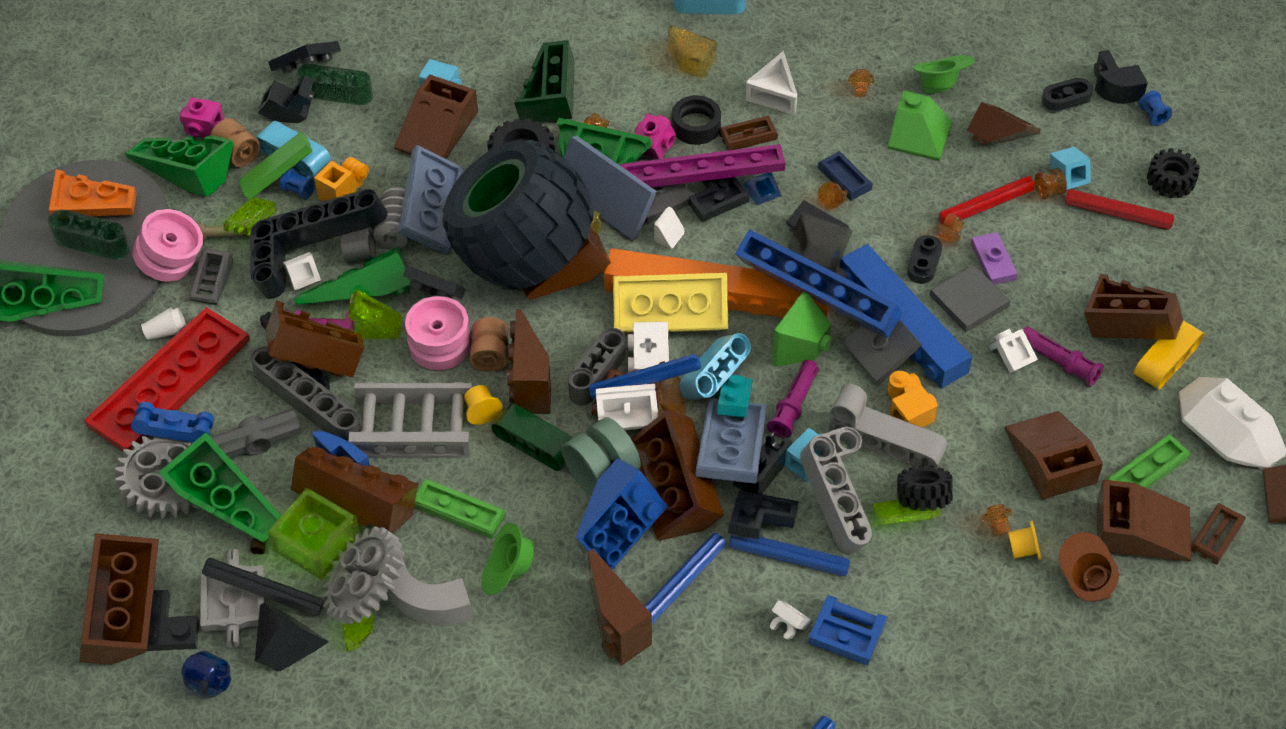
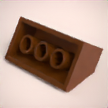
M667 409L631 438L640 457L641 467L639 470L668 506L652 524L657 540L661 541L704 531L724 516L712 478L696 477L700 442L692 418Z
M95 533L79 662L113 665L147 652L159 539Z

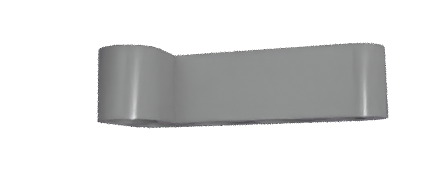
M854 384L843 385L831 409L830 431L843 427L854 428L861 435V447L917 468L924 465V468H929V466H935V469L938 468L948 446L947 440L942 435L866 407L867 394L861 387Z
M843 427L815 436L800 453L802 466L836 545L842 552L847 554L860 550L872 537L871 526L843 462L847 461L859 450L862 444L861 435L851 427ZM840 441H843L847 445L848 449L844 448L841 445ZM813 449H817L822 457L816 455ZM825 476L831 478L834 485L830 484ZM837 504H841L845 508L846 513L842 512Z

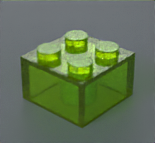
M306 488L268 531L274 552L322 580L333 568L332 562L340 559L339 551L345 552L347 550L348 541L351 543L355 542V536L359 534L355 515Z

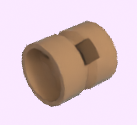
M226 118L220 121L211 132L210 136L232 140L234 145L230 162L237 167H245L253 162L260 152L261 147L258 139L249 131H246L236 119Z
M485 317L473 323L470 363L474 368L481 371H498L506 366L508 354L506 346L508 344L509 328L504 321L493 317Z

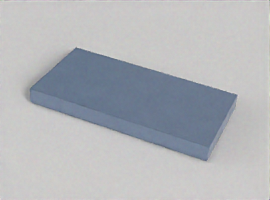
M578 136L571 137L563 158L581 177L588 191L593 212L631 240L638 238L657 191Z
M419 145L412 149L398 233L444 255L451 251V244L442 223L443 208L453 185L462 175L463 167Z
M709 398L696 466V477L756 483L767 404L749 402L747 417L717 414L719 399Z

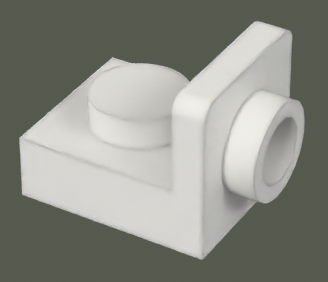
M1010 329L1005 330L994 336L996 342L988 346L991 351L998 349L1009 373L1038 360L1023 329L1014 333Z

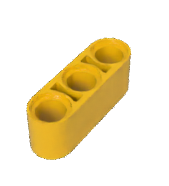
M1183 320L1176 340L1158 339L1140 359L1133 374L1156 389H1161L1198 348L1205 333Z

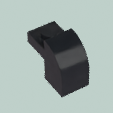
M1109 50L1099 52L1097 63L1094 64V74L1097 78L1095 91L1107 101L1118 104L1138 102L1145 94L1148 85L1139 65L1118 68Z
M304 75L294 89L274 80L263 94L258 114L277 122L300 123L307 118L311 100L314 96V92L311 91L314 80Z

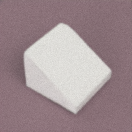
M671 207L666 208L654 224L655 242L669 249L674 248L685 232Z

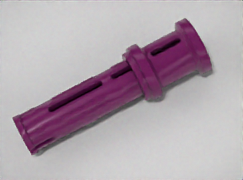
M1029 326L1023 329L1032 349L1061 365L1068 375L1074 374L1085 380L1086 385L1092 387L1101 376L1104 369L1102 363L1096 364L1083 357V353L1078 350L1072 352Z
M804 360L786 397L777 403V412L774 418H771L767 423L768 431L774 432L775 436L784 439L792 435V426L795 420H798L802 415L801 405L819 372V367H817L814 361Z

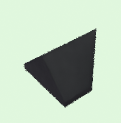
M266 603L260 604L255 651L256 662L273 670L282 671L329 642L289 614Z

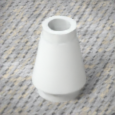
M171 307L146 323L141 324L147 340L177 335L186 326L181 310L179 308L172 309Z

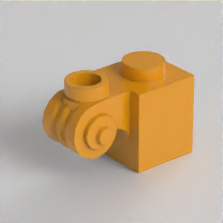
M353 157L347 158L342 166L331 161L314 177L318 199L324 202L356 192V188L363 185V181L369 173V166Z
M893 372L889 377L887 389L889 397L892 398L889 415L922 428L934 423L938 409L935 397L927 393L915 373Z

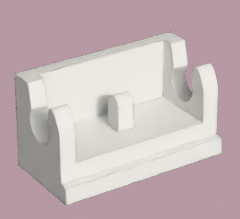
M655 383L596 389L598 421L604 417H610L624 430L644 428L658 417Z

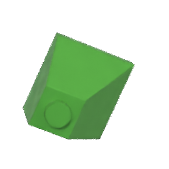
M903 91L895 115L888 149L939 161L952 125V120L930 96Z
M804 291L774 330L772 365L776 367L800 363L804 360H816L821 351L826 352L832 343L833 337L830 336L832 323L810 295Z

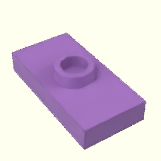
M998 232L971 239V246L982 270L994 285L1017 279V271Z

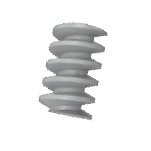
M403 188L387 189L380 196V200L388 213L382 223L375 225L373 236L377 244L386 249H393L398 246L400 249H403L408 243V237L398 233L405 189Z

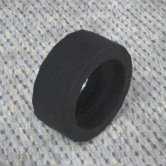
M700 95L687 96L677 101L672 108L671 126L676 133L675 136L680 141L692 145L706 144L714 140L718 136L719 128L721 127V110L719 105L714 100ZM699 113L708 116L712 121L703 126H690L685 124L681 118L688 114Z

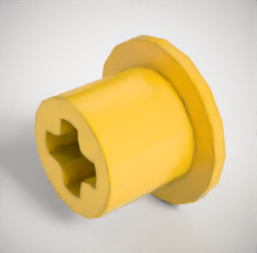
M484 385L474 386L464 395V400L468 406L466 418L471 424L482 425L491 422L502 412V402L498 398L492 397L489 389Z
M1033 520L1030 521L1031 527L1008 532L1014 559L1037 554L1038 560H1042Z

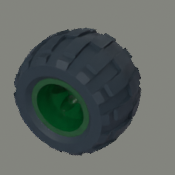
M522 139L497 146L472 163L458 178L449 192L443 208L444 215L442 218L443 227L452 248L474 274L493 285L501 286L503 289L515 290L518 288L524 289L549 279L572 260L584 244L591 229L593 208L591 207V200L581 177L561 155L537 141H524Z

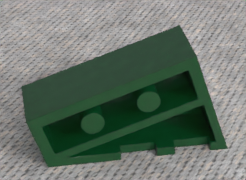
M569 40L542 44L532 65L533 71L529 79H525L523 83L524 89L520 97H517L514 102L520 120H525L526 118L531 119V122L555 121L558 118L572 119L575 61Z

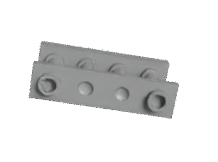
M354 383L357 404H364L360 432H349L348 442L359 448L368 458H470L469 432H462L463 404H466L464 395L472 388V383ZM375 404H393L390 432H373ZM405 404H422L419 432H402ZM434 404H452L449 432H432Z

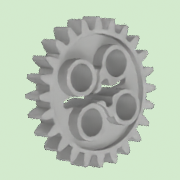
M144 435L142 436L141 445L132 441V450L123 449V458L117 459L118 467L115 468V480L120 498H126L127 506L136 504L137 513L148 509V517H151L155 511L159 512L161 519H164L166 512H170L174 518H177L178 510H182L187 515L189 514L190 505L197 509L200 508L180 497L158 473L188 448L192 442L155 436L153 440H149Z
M374 526L371 531L365 529L363 536L356 534L354 543L347 542V550L345 552L339 551L340 559L332 562L335 568L326 575L330 578V581L323 585V588L327 589L322 595V598L326 600L323 607L328 609L327 614L343 624L346 622L352 625L354 621L360 623L363 616L369 618L372 608L377 611L379 610L381 599L384 601L388 599L387 591L395 589L392 582L400 577V574L396 571L404 564L399 560L404 555V552L400 550L403 544L398 541L399 537L383 527L379 529Z

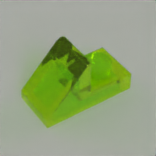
M359 290L350 295L348 318L358 322L357 333L362 335V339H397L400 337L402 314Z

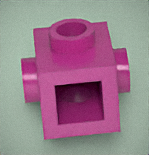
M190 97L186 107H183L180 112V122L183 123L185 134L193 137L205 138L210 136L213 128L220 121L224 120L221 104L205 99Z
M647 113L643 121L638 123L635 130L637 135L650 137L653 142L652 146L643 154L655 159H662L667 149L671 148L675 141L676 133L671 126V122L662 115L655 117Z

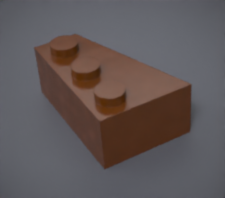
M1100 274L1084 311L1092 337L1176 340L1183 322L1176 294L1145 286L1143 289L1133 287L1129 281L1115 282L1109 280V277L1104 274Z
M276 300L266 327L269 356L281 362L292 361L300 363L308 369H323L339 377L344 375L354 376L364 350L361 334L330 321H327L326 325L309 319L310 313L302 310L300 315L284 309L285 303Z

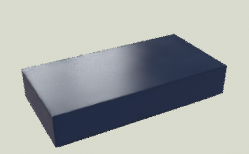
M840 151L818 162V169L850 201L872 190L873 184Z

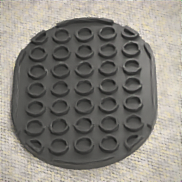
M110 160L80 161L60 166L41 175L16 196L4 217L0 238V260L104 273L102 302L17 320L18 322L49 335L80 336L109 329V325L123 318L129 319L143 308L144 302L152 293H156L161 281L151 278L139 269L132 256L133 245L146 217L156 210L169 209L161 187L151 176L134 166ZM55 170L65 171L66 175L77 177L78 174L88 176V179L91 181L102 182L106 180L135 187L137 196L134 215L51 218L49 205Z

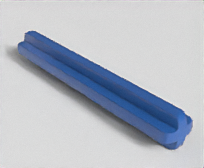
M696 354L681 357L591 384L589 386L592 399H596V389L653 384L700 370L701 362Z
M713 533L644 605L652 614V624L722 551L726 545L724 537L718 533Z
M731 534L729 540V547L841 576L847 575L850 565L848 558L760 536L759 539L741 538Z

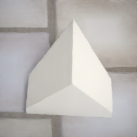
M783 51L748 79L745 100L795 115L797 91Z

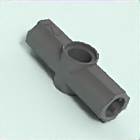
M292 408L263 419L260 416H249L238 424V428L220 433L211 438L229 458L246 452L250 455L267 452L271 448L272 443L302 433L296 413Z

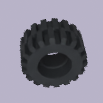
M519 118L514 119L513 122H503V126L498 125L495 128V132H491L489 135L487 148L490 151L505 143L523 139L524 141H537L555 151V141L549 128L542 126L541 122H531V119L525 118V120H520Z

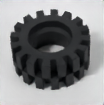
M1169 148L1167 153L1163 149L1160 150L1159 154L1156 153L1153 156L1148 169L1147 179L1149 186L1153 185L1152 190L1154 192L1159 189V195L1161 196L1168 193V198H1173L1174 194L1177 195V198H1182L1183 193L1187 196L1194 190L1200 166L1196 164L1197 160L1195 157L1190 159V153L1187 152L1183 155V150L1178 149L1176 153L1173 148ZM1165 170L1176 171L1182 176H1171Z
M924 465L916 469L913 466L909 467V471L904 469L902 473L897 475L898 502L905 508L910 506V510L920 508V511H926V508H930L931 511H934L936 507L940 509L945 508V505L951 504L953 500L952 474L948 470L944 471V468L939 467L935 469V466L924 468Z

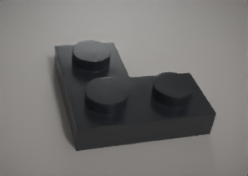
M338 41L306 44L268 61L271 71L282 70L283 74L297 70L298 64L308 65L316 61L318 63L330 61L333 59L332 55L340 52L341 49Z
M736 177L702 181L708 189L690 196L688 200L689 206L699 219L704 222L749 202V193Z
M408 265L403 274L404 277L412 280L410 286L432 296L449 297L451 299L455 297L462 300L466 289L455 283Z
M739 490L730 519L728 534L737 535L741 538L759 539L763 522L777 527L786 526L793 528L799 501Z
M153 590L147 651L197 649L198 616L168 617L170 605L169 590Z

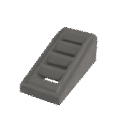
M208 248L202 249L189 296L191 301L218 304L233 263L230 252ZM210 263L219 264L220 268L210 267L209 265ZM211 272L217 273L218 275L217 277L208 276L206 275V273ZM203 281L215 282V286L205 285ZM200 290L212 291L213 294L208 296L199 294Z

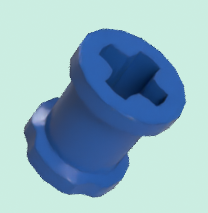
M1150 91L1139 100L1138 105L1140 109L1148 113L1150 122L1154 126L1165 123L1172 116V109L1169 106H1165L1158 91Z
M291 168L281 176L279 186L282 191H292L299 194L300 198L307 200L314 192L316 185L314 177L302 176Z

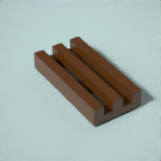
M769 115L719 128V135L722 137L723 143L726 144L727 151L778 139V133ZM743 132V133H740V134H736V135L729 136V135H731V134Z
M1218 503L1193 541L1191 552L1195 553L1197 551L1201 553L1202 558L1206 559L1208 557L1212 559V563L1218 565L1246 517ZM1220 512L1225 514L1224 519L1207 546L1202 545L1201 542ZM1230 520H1236L1218 551H1213V547Z

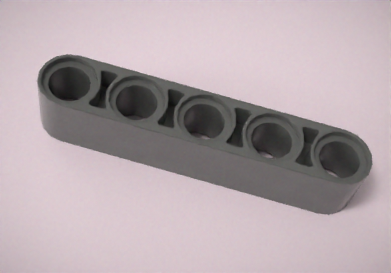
M260 346L253 350L250 359L255 378L324 432L336 435L346 441L349 440V432L361 431L358 413L291 361L281 362L269 356L268 346Z

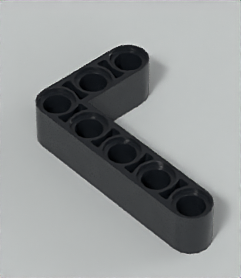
M364 189L258 221L253 225L250 232L251 280L266 298L273 299L279 297L286 287V269L283 263L285 262L286 251L378 225L387 217L386 207L374 190Z

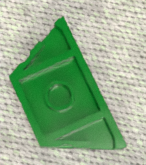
M558 118L557 125L560 129L559 149L562 157H564L570 139L573 136H578L618 165L635 162L653 143L650 137L563 118Z

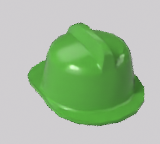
M970 55L951 56L933 62L915 64L913 69L920 72L923 92L941 93L948 91L955 85L959 71L972 65L975 62V58Z
M514 523L506 524L498 532L493 549L485 565L481 585L487 595H495L501 592L510 580H516L527 573L532 565L535 543L533 540L522 536L520 528Z

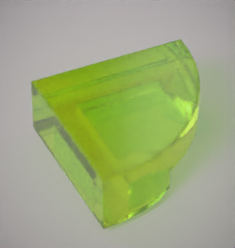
M374 614L370 615L369 618L363 616L360 623L354 621L352 625L346 622L343 624L346 652L359 648L361 643L372 634L375 627Z

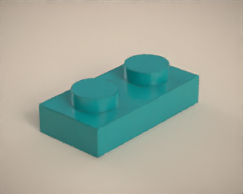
M741 375L730 376L721 387L717 414L747 417L753 379L745 378Z

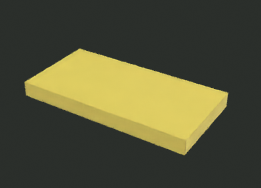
M727 273L613 276L614 328L620 329L624 334H633L634 322H668V332L728 331Z

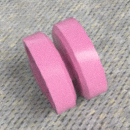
M171 209L156 210L144 220L133 245L132 256L139 269L151 278L165 282L177 281L187 276L203 245V234L199 225L188 215Z
M433 296L422 299L414 304L407 313L405 329L408 337V347L411 357L418 365L429 370H446L454 368L463 362L470 353L471 335L469 331V318L466 309L458 301L449 297Z

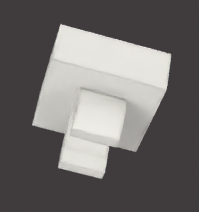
M310 252L283 262L294 290L321 280Z
M778 600L772 611L779 617L772 620L770 628L777 630L782 623H786L788 629L783 637L790 640L795 636L796 628L806 630L812 620L787 602Z

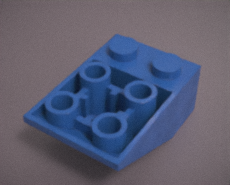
M617 458L597 480L576 539L587 552L594 549L613 570L668 506L639 469Z

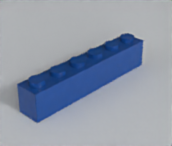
M750 229L735 252L737 257L748 266L800 293L803 291L808 293L812 299L887 338L890 337L903 314L897 304Z
M868 244L840 258L839 268L844 269L848 280L898 305L903 312L900 320L923 344L910 356V359L920 364L929 380L935 381L942 389L969 373L972 356Z

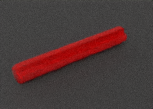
M1031 176L1015 180L941 211L938 217L939 221L945 227L1033 191L1035 182Z
M1074 189L1068 190L1065 199L1067 205L1167 230L1171 229L1174 222V215L1171 213Z

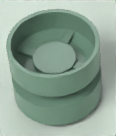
M610 417L602 418L588 427L586 434L579 433L561 447L562 456L568 470L576 482L590 496H592L597 480L617 458L637 469L641 467L639 454L631 438Z

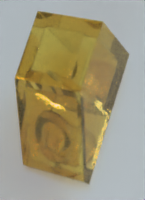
M669 26L668 47L679 70L704 78L716 60L717 41L684 29Z

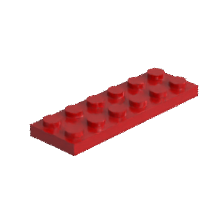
M206 307L84 420L86 427L121 451L123 449L132 450V441L141 445L142 436L144 435L135 433L131 429V423L136 416L135 412L138 404L149 402L155 408L166 410L179 409L250 341L249 334Z

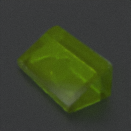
M898 500L876 502L872 505L874 522L877 526L935 519L941 515L938 507L934 511H931L930 508H926V511H920V508L910 510V506L905 508L902 504H899Z

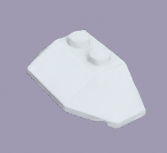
M1198 377L1179 391L1178 398L1180 400L1182 422L1226 461L1258 467L1259 470L1272 467L1286 456V447L1273 416L1228 378Z

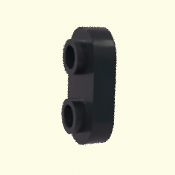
M1073 78L1049 85L1043 90L1042 104L1050 110L1058 111L1087 103L1091 99L1093 86L1088 80L1083 78Z
M924 235L915 241L907 268V275L913 282L924 284L934 278L942 252V243L934 236Z

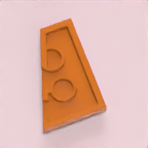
M56 169L49 213L51 218L134 215L137 193L135 187L106 180L102 182L91 181L88 179V176L80 174L77 177L65 174V171Z

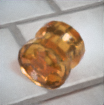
M1059 168L1051 169L1047 174L1040 172L1035 175V188L1042 199H1048L1052 194L1062 195L1066 193V178Z

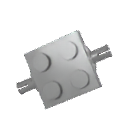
M231 549L226 551L227 564L265 577L263 565L249 567L239 565L240 551L233 549V554ZM201 571L200 627L202 632L227 631L226 646L233 648L234 643L236 648L240 645L239 630L258 626L260 604L266 603V598L207 577Z

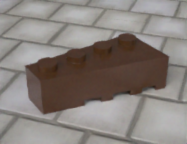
M309 447L295 457L290 490L320 505L330 503L333 505L334 512L342 516L352 514L358 517L357 523L370 527L372 524L394 533L413 515L418 483L409 481L403 475H391L382 472L376 466H364L355 463L349 457H337L326 453L324 449Z

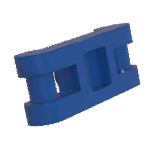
M141 402L136 409V416L132 420L131 429L138 434L194 443L205 432L210 436L214 416L209 412H200L196 415L176 410L155 408L149 402Z

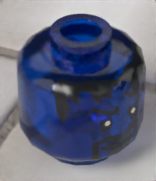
M200 651L191 655L183 664L182 676L184 685L187 689L204 697H216L221 692H224L231 683V670L228 661L208 651Z

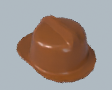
M1080 532L1071 535L1064 541L1060 549L1059 562L1072 590L1079 598L1085 601L1096 602L1111 598L1110 594L1118 584L1119 571L1107 546L1100 537L1092 533Z

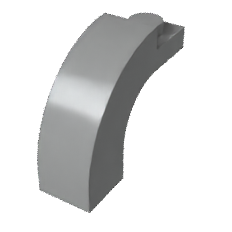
M401 557L399 560L404 563L403 557ZM405 563L401 568L397 569L396 572L400 574V577L392 582L395 589L388 590L386 594L392 604L407 617L431 625H450L473 619L471 604L462 578L442 584H425L409 574Z

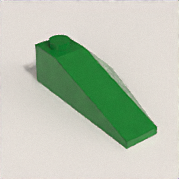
M193 136L175 142H172L170 137L143 138L129 149L125 155L130 160L187 192L207 197L213 194L225 182L234 144L231 139L218 136H206L202 141H194Z
M398 246L365 261L366 263L363 264V268L359 270L357 267L351 268L337 276L338 279L334 281L332 279L326 280L296 295L294 300L296 304L381 296L392 292L396 296L409 290L408 285L412 280L403 276L407 264Z
M0 260V321L13 322L23 318L102 302L104 273Z
M206 432L158 472L180 497L262 543L267 541L287 523Z

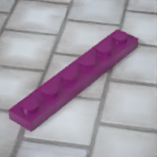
M781 144L624 163L620 164V166L650 187L785 171L786 162Z

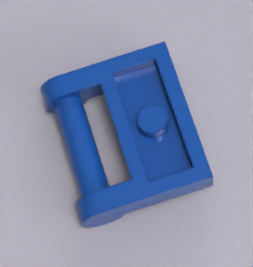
M828 595L811 631L808 643L868 666L888 617L879 613L876 616L838 602L836 597ZM832 613L872 627V629L863 628L831 615Z

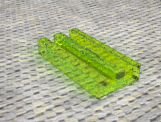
M252 197L223 222L224 231L229 232L233 229L234 233L239 234L243 230V235L249 236L251 228L255 223L269 218L277 211L276 202Z

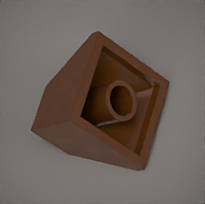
M981 102L967 131L974 134L973 140L986 146L988 142L998 144L1040 133L1041 129L998 106Z

